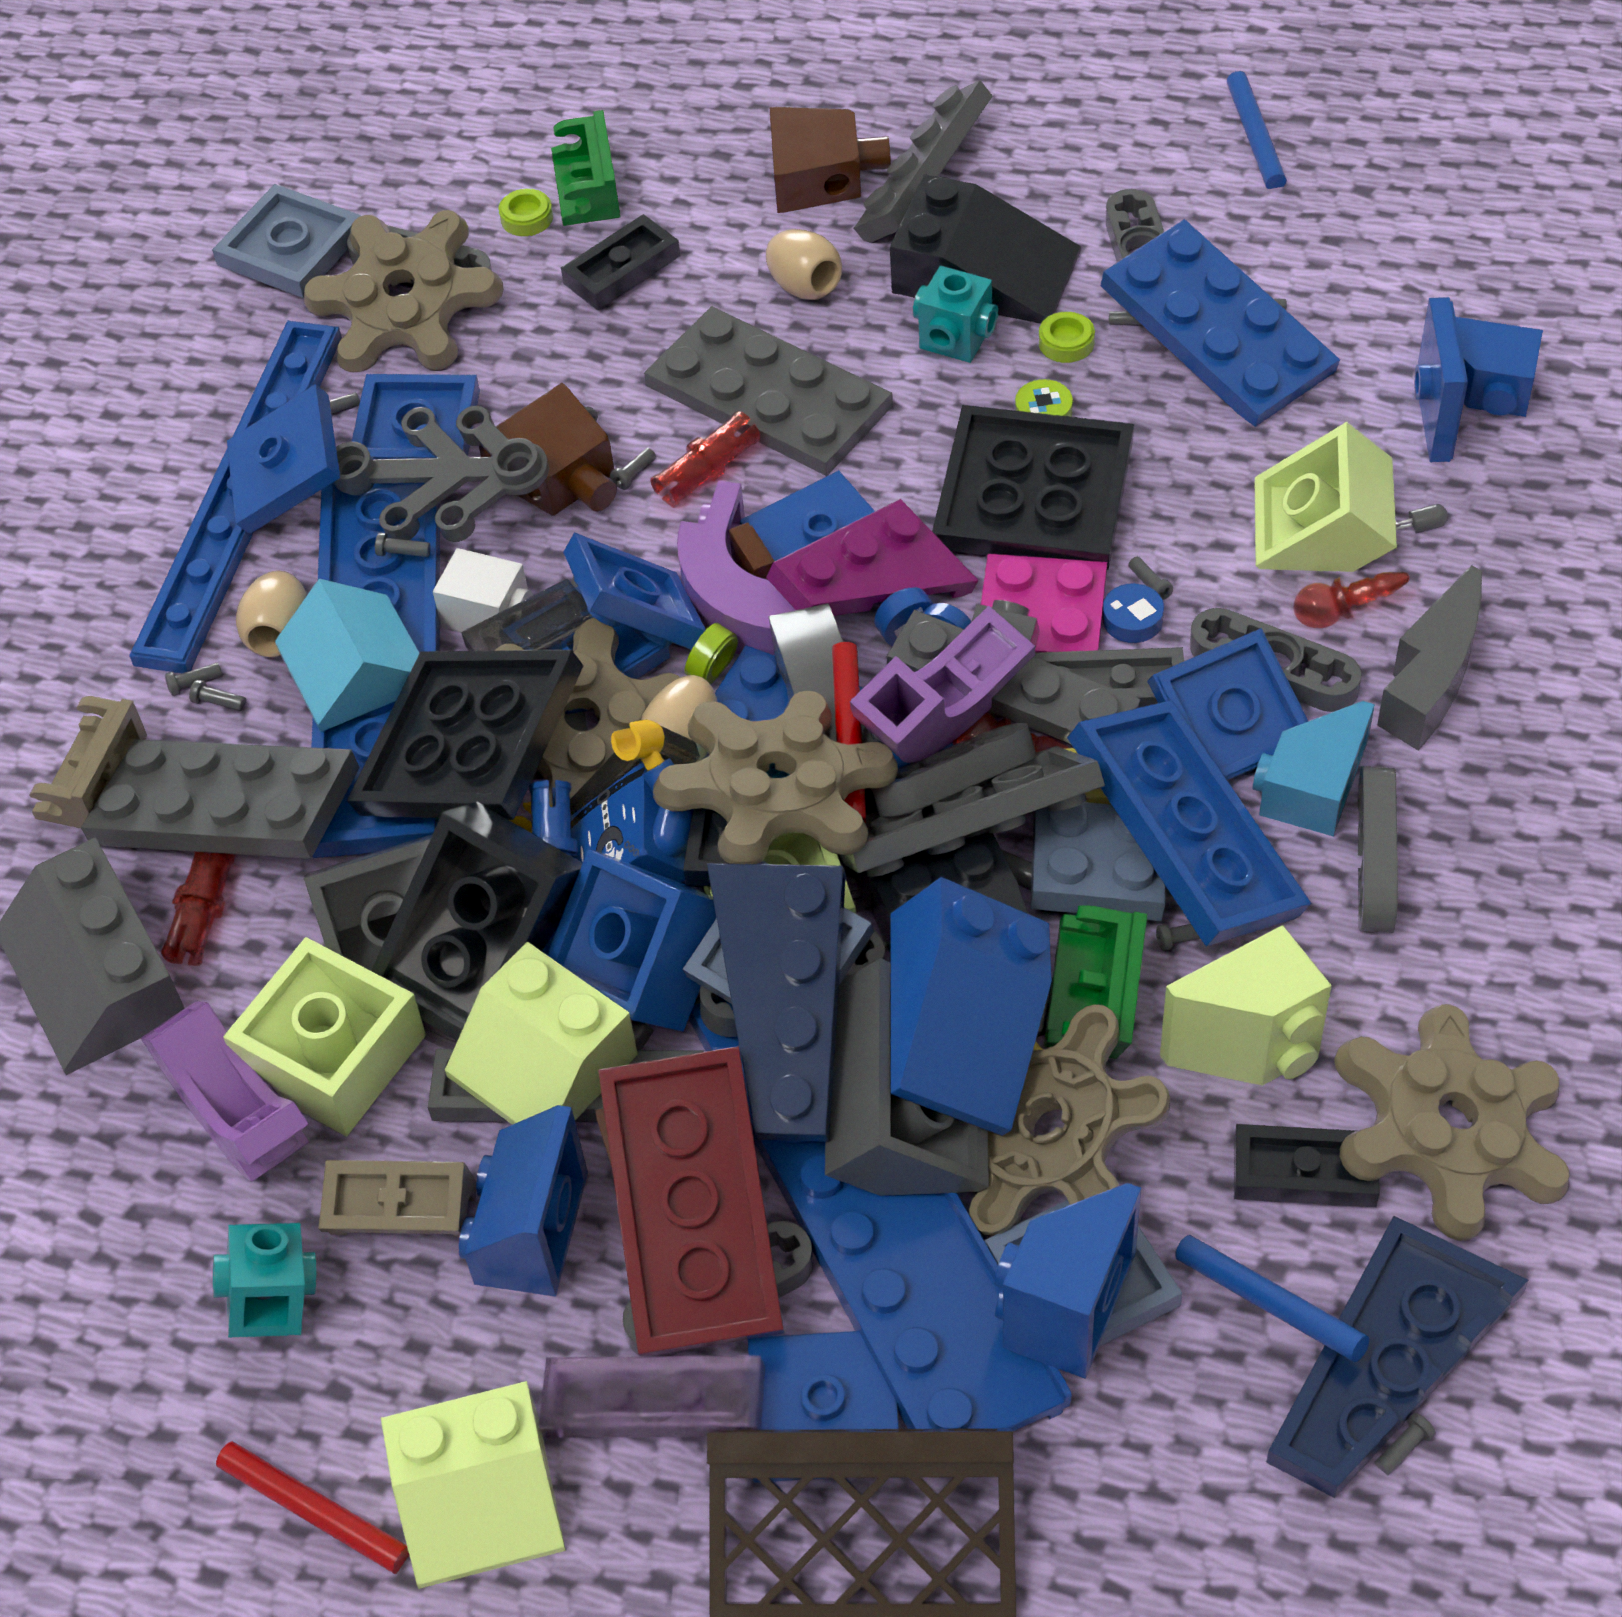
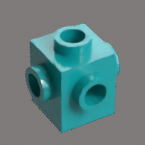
M940 266L929 285H922L919 288L914 300L913 317L917 318L919 323V348L971 363L984 339L992 335L997 322L998 306L992 304V280Z
M301 1223L228 1225L227 1254L213 1255V1298L227 1297L228 1338L301 1335L304 1295H315L317 1275L315 1252H303ZM259 1297H271V1299H267V1300H259V1299H257V1298H259Z

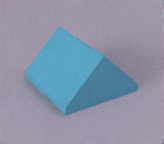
M318 579L275 640L277 649L320 732L396 701L419 655L415 644L386 594L323 579Z

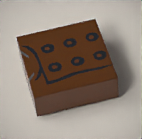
M747 522L729 529L733 561L744 571L756 577L767 579L766 577L775 561L753 526H750Z

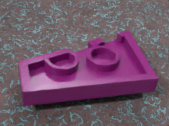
M901 499L773 562L766 577L795 610L829 603L833 616L870 611L874 603L884 602L890 595L905 588H921L927 595L949 592L952 598H958L972 593L979 581Z

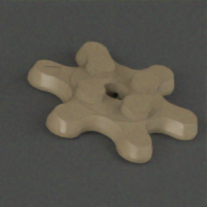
M442 210L432 217L423 231L407 238H403L398 233L390 232L388 226L373 215L360 216L353 222L350 241L352 247L359 254L358 260L348 271L339 275H321L310 279L304 290V304L310 313L316 316L340 314L347 317L352 323L346 335L340 340L337 348V362L342 369L349 372L368 370L376 363L384 350L396 345H405L414 349L419 362L429 370L445 369L455 361L458 355V347L456 341L448 332V323L451 317L457 311L464 308L489 307L502 297L504 291L501 278L492 270L486 267L461 268L455 265V254L469 236V227L464 218L454 211ZM414 280V286L409 293L395 297L389 296V285L394 287L399 283Z
M595 618L582 623L576 629L573 636V652L584 666L537 767L544 780H549L550 805H552V788L555 787V780L571 783V816L588 803L590 793L596 786L604 782L613 781L618 776L616 765H619L621 774L625 773L623 763H626L628 771H631L642 762L641 759L630 761L620 759L612 748V733L617 730L630 728V722L641 720L644 711L653 698L666 685L681 678L673 673H663L644 680L633 679L624 675L617 669L614 662L615 654L619 647V636L615 628ZM504 644L494 651L523 649L515 644ZM576 708L587 710L593 708L598 724L591 730H575L565 722L566 710L571 711Z
M802 691L794 694L783 714L775 719L750 721L740 718L722 703L714 701L705 702L695 708L688 722V735L695 743L708 751L709 756L699 762L671 765L663 769L653 786V798L659 806L670 811L706 808L721 814L727 821V826L719 837L718 852L720 857L729 864H758L762 862L768 854L772 841L786 833L810 835L824 849L831 853L840 855L853 854L860 851L866 845L868 830L862 816L844 801L850 793L859 789L888 786L897 777L898 766L892 751L885 744L867 742L847 745L837 743L824 735L831 725L832 714L825 698L814 691ZM775 763L776 770L784 771L790 775L784 778H771L765 772L769 770V764Z
M1095 1004L1083 1008L1073 1017L1068 1031L1061 1041L1045 1050H1033L1011 1131L1003 1136L988 1131L989 1187L978 1192L972 1199L969 1207V1215L981 1233L994 1236L1010 1230L1013 1226L1020 1223L1029 1204L1042 1194L1057 1191L1064 1194L1071 1205L1120 1186L1117 1178L1108 1170L1105 1162L1112 1145L1118 1138L1130 1131L1159 1126L1169 1115L1170 1095L1160 1079L1153 1076H1140L1132 1080L1119 1081L1110 1078L1106 1074V1063L1119 1040L1118 1019L1113 1011L1106 1006ZM1055 1109L1062 1110L1061 1120L1064 1123V1127H1056L1050 1133L1037 1135L1035 1138L1034 1128L1041 1115Z
M1450 1004L1439 1005L1423 1014L1418 1023L1420 1050L1413 1052L1410 1056L1394 1053L1370 1037L1361 1036L1349 1040L1339 1047L1334 1058L1337 1072L1347 1083L1358 1087L1368 1094L1374 1102L1377 1112L1376 1121L1373 1126L1352 1132L1344 1139L1340 1146V1159L1344 1168L1356 1178L1366 1181L1380 1179L1394 1171H1407L1418 1176L1426 1183L1431 1192L1433 1202L1431 1214L1434 1224L1447 1237L1458 1241H1467L1480 1233L1485 1223L1483 1193L1492 1185L1503 1184L1512 1186L1521 1191L1530 1200L1539 1204H1552L1559 1201L1567 1193L1569 1187L1568 1166L1558 1155L1538 1144L1529 1133L1526 1124L1528 1116L1548 1109L1556 1102L1559 1096V1077L1551 1065L1536 1060L1520 1064L1514 1069H1509L1500 1061L1493 1059L1483 1060L1476 1054L1470 1043L1467 1016L1461 1009ZM1448 1100H1452V1106L1460 1110L1468 1122H1473L1471 1127L1468 1129L1452 1127L1440 1115L1438 1106L1444 1105Z

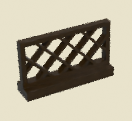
M1012 1428L712 1430L708 1432L710 1617H1016L1014 1451ZM922 1477L953 1478L937 1493ZM966 1477H998L999 1509L975 1532L945 1499ZM727 1478H757L779 1500V1503L750 1533L727 1511ZM771 1478L802 1479L786 1494ZM813 1478H833L855 1500L825 1533L793 1501ZM847 1478L877 1479L861 1493ZM889 1478H910L931 1500L901 1533L869 1501L873 1494ZM861 1507L893 1539L864 1571L831 1540ZM937 1507L970 1539L940 1571L907 1540ZM784 1508L817 1539L815 1544L788 1572L755 1540ZM998 1523L1000 1556L983 1540ZM727 1526L741 1540L728 1556ZM976 1546L1000 1569V1601H967L946 1579ZM748 1547L779 1581L759 1602H727V1568ZM823 1547L856 1579L836 1601L816 1602L793 1579ZM899 1547L932 1578L912 1601H891L869 1579ZM786 1586L801 1602L771 1601ZM863 1586L876 1601L848 1600ZM940 1586L953 1601L925 1600Z

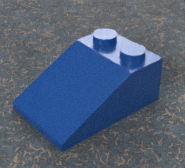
M940 877L891 913V1094L1001 1136L1011 1131L1052 982L1050 929L1048 922L943 877Z

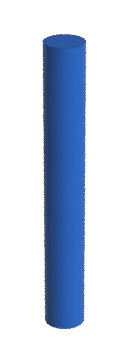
M1235 71L1228 76L1227 85L1267 189L1284 187L1287 179L1247 75L1243 71Z
M1187 1235L1180 1241L1175 1253L1178 1261L1353 1362H1358L1366 1353L1370 1342L1369 1336L1192 1235Z

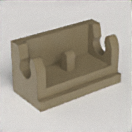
M95 696L81 698L76 707L78 711L87 714H97L103 718L83 716L79 723L80 731L52 783H37L34 785L29 796L42 801L37 802L32 810L35 819L81 828L134 739L145 740L147 737L133 700L122 698L121 701H115Z
M326 1160L318 1229L321 1232H329L330 1235H347V1233L453 1234L454 1237H460L463 1222L468 1217V1201H475L477 1181L465 1162Z

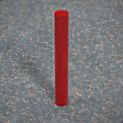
M839 642L832 646L836 742L847 745L862 744L861 723L853 716L850 707V701L860 692L857 645L852 642ZM859 789L850 793L844 801L858 811L866 823L865 789Z
M234 1441L228 1442L220 1451L216 1460V1466L393 1574H397L409 1557L407 1545Z

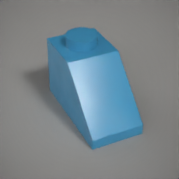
M1361 701L1282 731L1274 755L1263 753L1255 772L1252 789L1262 792L1259 815L1334 837L1369 740L1375 704Z

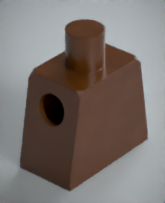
M769 107L777 213H786L860 198V171L888 169L891 165L889 136L857 138L855 113L850 109Z
M560 383L496 426L508 440L524 438L543 449L548 458L550 468L545 481L534 491L517 495L552 516H555L578 499L596 512L604 510L614 500L617 486L609 479L610 473L614 470L610 440L605 431L565 384ZM480 445L481 457H491L483 446Z

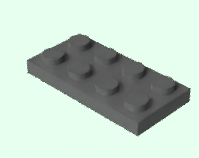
M713 306L644 372L647 387L825 476L830 474L893 407L892 392Z
M134 739L81 826V829L87 840L96 837L100 846L311 859L360 767L352 749Z
M1054 746L1037 752L1034 759L918 810L891 817L879 816L877 809L866 812L865 824L868 830L866 845L860 851L853 854H837L838 859L858 873L865 871L868 877L880 876L898 870L904 866L903 857L926 849L929 855L955 850L966 843L965 835L987 828L989 833H999L1017 828L1026 822L1025 814L1048 806L1049 811L1053 812L1076 807L1087 800L1086 792L1105 786L1098 761Z

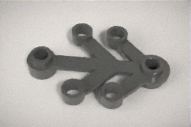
M471 406L464 409L457 417L456 426L465 443L471 446L482 445L491 457H468L441 429L432 410L426 407H417L404 415L401 422L402 429L413 446L426 447L435 458L373 459L367 447L362 443L346 442L336 447L340 478L333 483L338 490L350 495L364 494L373 487L374 483H425L401 502H395L386 506L379 517L380 525L384 532L388 534V538L410 540L419 531L420 523L418 518L465 483L482 482L461 500L445 503L436 512L435 522L443 537L450 542H460L467 539L475 529L474 517L505 494L523 495L534 491L545 481L550 467L548 458L541 447L524 438L508 440L496 428L488 410L482 406ZM482 423L479 427L470 429L474 424ZM427 424L424 428L415 430L418 426ZM462 518L458 523L448 525L452 520ZM406 519L402 524L393 526L396 521Z

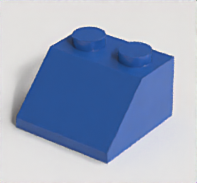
M588 849L547 956L628 1011L631 1020L684 1032L701 985L687 978L683 968L716 920L713 897L683 883L601 852Z
M557 1105L499 1130L492 1156H483L479 1165L476 1182L477 1195L480 1196L475 1217L468 1216L465 1218L459 1237V1256L461 1259H466L474 1285L556 1297L588 1176L572 1107Z
M1125 1183L1032 1219L1028 1224L1020 1245L1010 1242L1007 1244L1000 1258L994 1280V1285L1002 1288L995 1308V1317L1003 1320L1004 1349L1086 1379L1136 1255L1141 1187Z

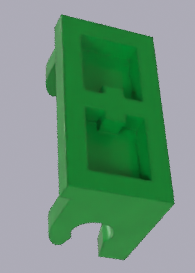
M593 111V116L566 119L555 124L553 131L556 137H565L569 134H575L580 137L573 144L564 143L551 148L563 226L621 218L604 111Z
M1082 905L1078 906L1077 916L1067 914L1062 916L1059 924L1044 1047H1053L1061 1041L1076 1013L1087 1006L1095 1004L1104 1005L1111 1009L1118 1019L1119 1040L1109 1058L1117 1059L1132 1044L1147 914L1135 911L1128 913L1103 907Z

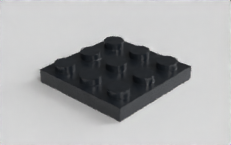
M962 405L932 532L950 551L1107 562V570H1109L1133 444L1134 424Z
M573 650L420 651L347 802L359 816L440 818L445 811L473 802H479L506 819L514 820L584 665Z

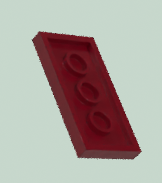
M739 1046L599 1069L639 1356L647 1357L784 1334Z

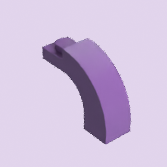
M718 480L711 504H702L698 523L680 522L677 549L682 584L705 629L714 623H719L737 635L738 645L736 654L740 655L745 645L774 655L768 616L795 611V609L769 580L756 577L744 571L733 561L729 529L739 526L740 520L745 518L741 483Z
M988 606L938 656L918 671L913 672L895 656L850 701L851 712L863 726L883 744L888 746L902 761L911 763L923 760L957 739L992 707L991 698L1035 656V645Z
M196 1001L140 1039L184 1104L219 1149L246 1179L253 1182L309 1143V1140L302 1131L309 1124L294 1101L276 1095L258 1074L226 1045L223 1036L227 1031L209 1003Z

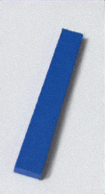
M287 320L233 436L315 384L319 387L321 386L336 353L338 344L342 339L339 327ZM228 448L131 650L129 657L135 667L174 673H185L192 670L254 533H247L235 521Z

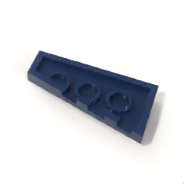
M707 863L755 1134L759 1140L829 1142L846 882L843 866Z
M1393 1216L1339 1317V1320L1369 1336L1370 1342L1366 1353L1358 1362H1353L1324 1345L1268 1451L1266 1463L1335 1498L1524 1294L1529 1280Z

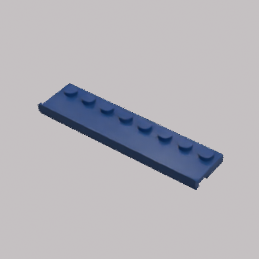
M720 997V1003L726 1002L733 1010L732 1004ZM700 1003L693 1006L690 1014V1023L706 1052L739 1046L738 1036L725 1037L710 1031L702 1021ZM747 1092L755 1145L798 1225L809 1236L816 1259L854 1330L860 1332L897 1401V1410L907 1429L1012 1428L1015 1431L1047 1416L1050 1420L1062 1414L1063 1409L1070 1406L1071 1390L1059 1369L1003 1348V1320L995 1317V1308L1002 1289L994 1285L998 1264L957 1193L880 1196L825 1175V1142L758 1139L754 1131Z

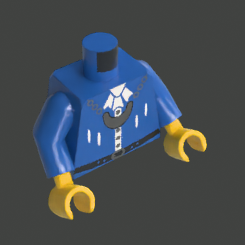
M651 720L630 722V728L617 730L612 733V748L615 754L622 760L641 759L642 762L571 816V838L576 839L578 843V854L573 858L583 863L587 850L592 849L681 883L685 880L683 869L693 809L670 811L663 809L656 803L653 798V786L661 771L668 766L674 765L671 758L664 760L659 753L664 746L665 736L663 729L658 723ZM531 802L523 803L525 810L531 814ZM515 816L514 820H510L532 833V823L527 818Z

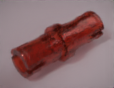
M736 411L730 419L715 429L705 439L696 437L686 446L687 453L659 474L651 477L650 482L654 492L658 494L672 482H677V485L661 498L672 508L676 507L682 499L708 478L712 481L717 480L725 473L726 464L751 445L759 442L760 433L758 428L754 424L740 436L735 437L734 434L751 420L745 413Z
M194 851V857L185 884L178 886L172 900L176 911L166 942L161 949V955L168 962L182 964L185 954L188 952L190 954L188 965L200 966L202 964L204 950L214 919L221 918L226 903L223 901L222 893L236 854L210 853L209 855L207 852Z

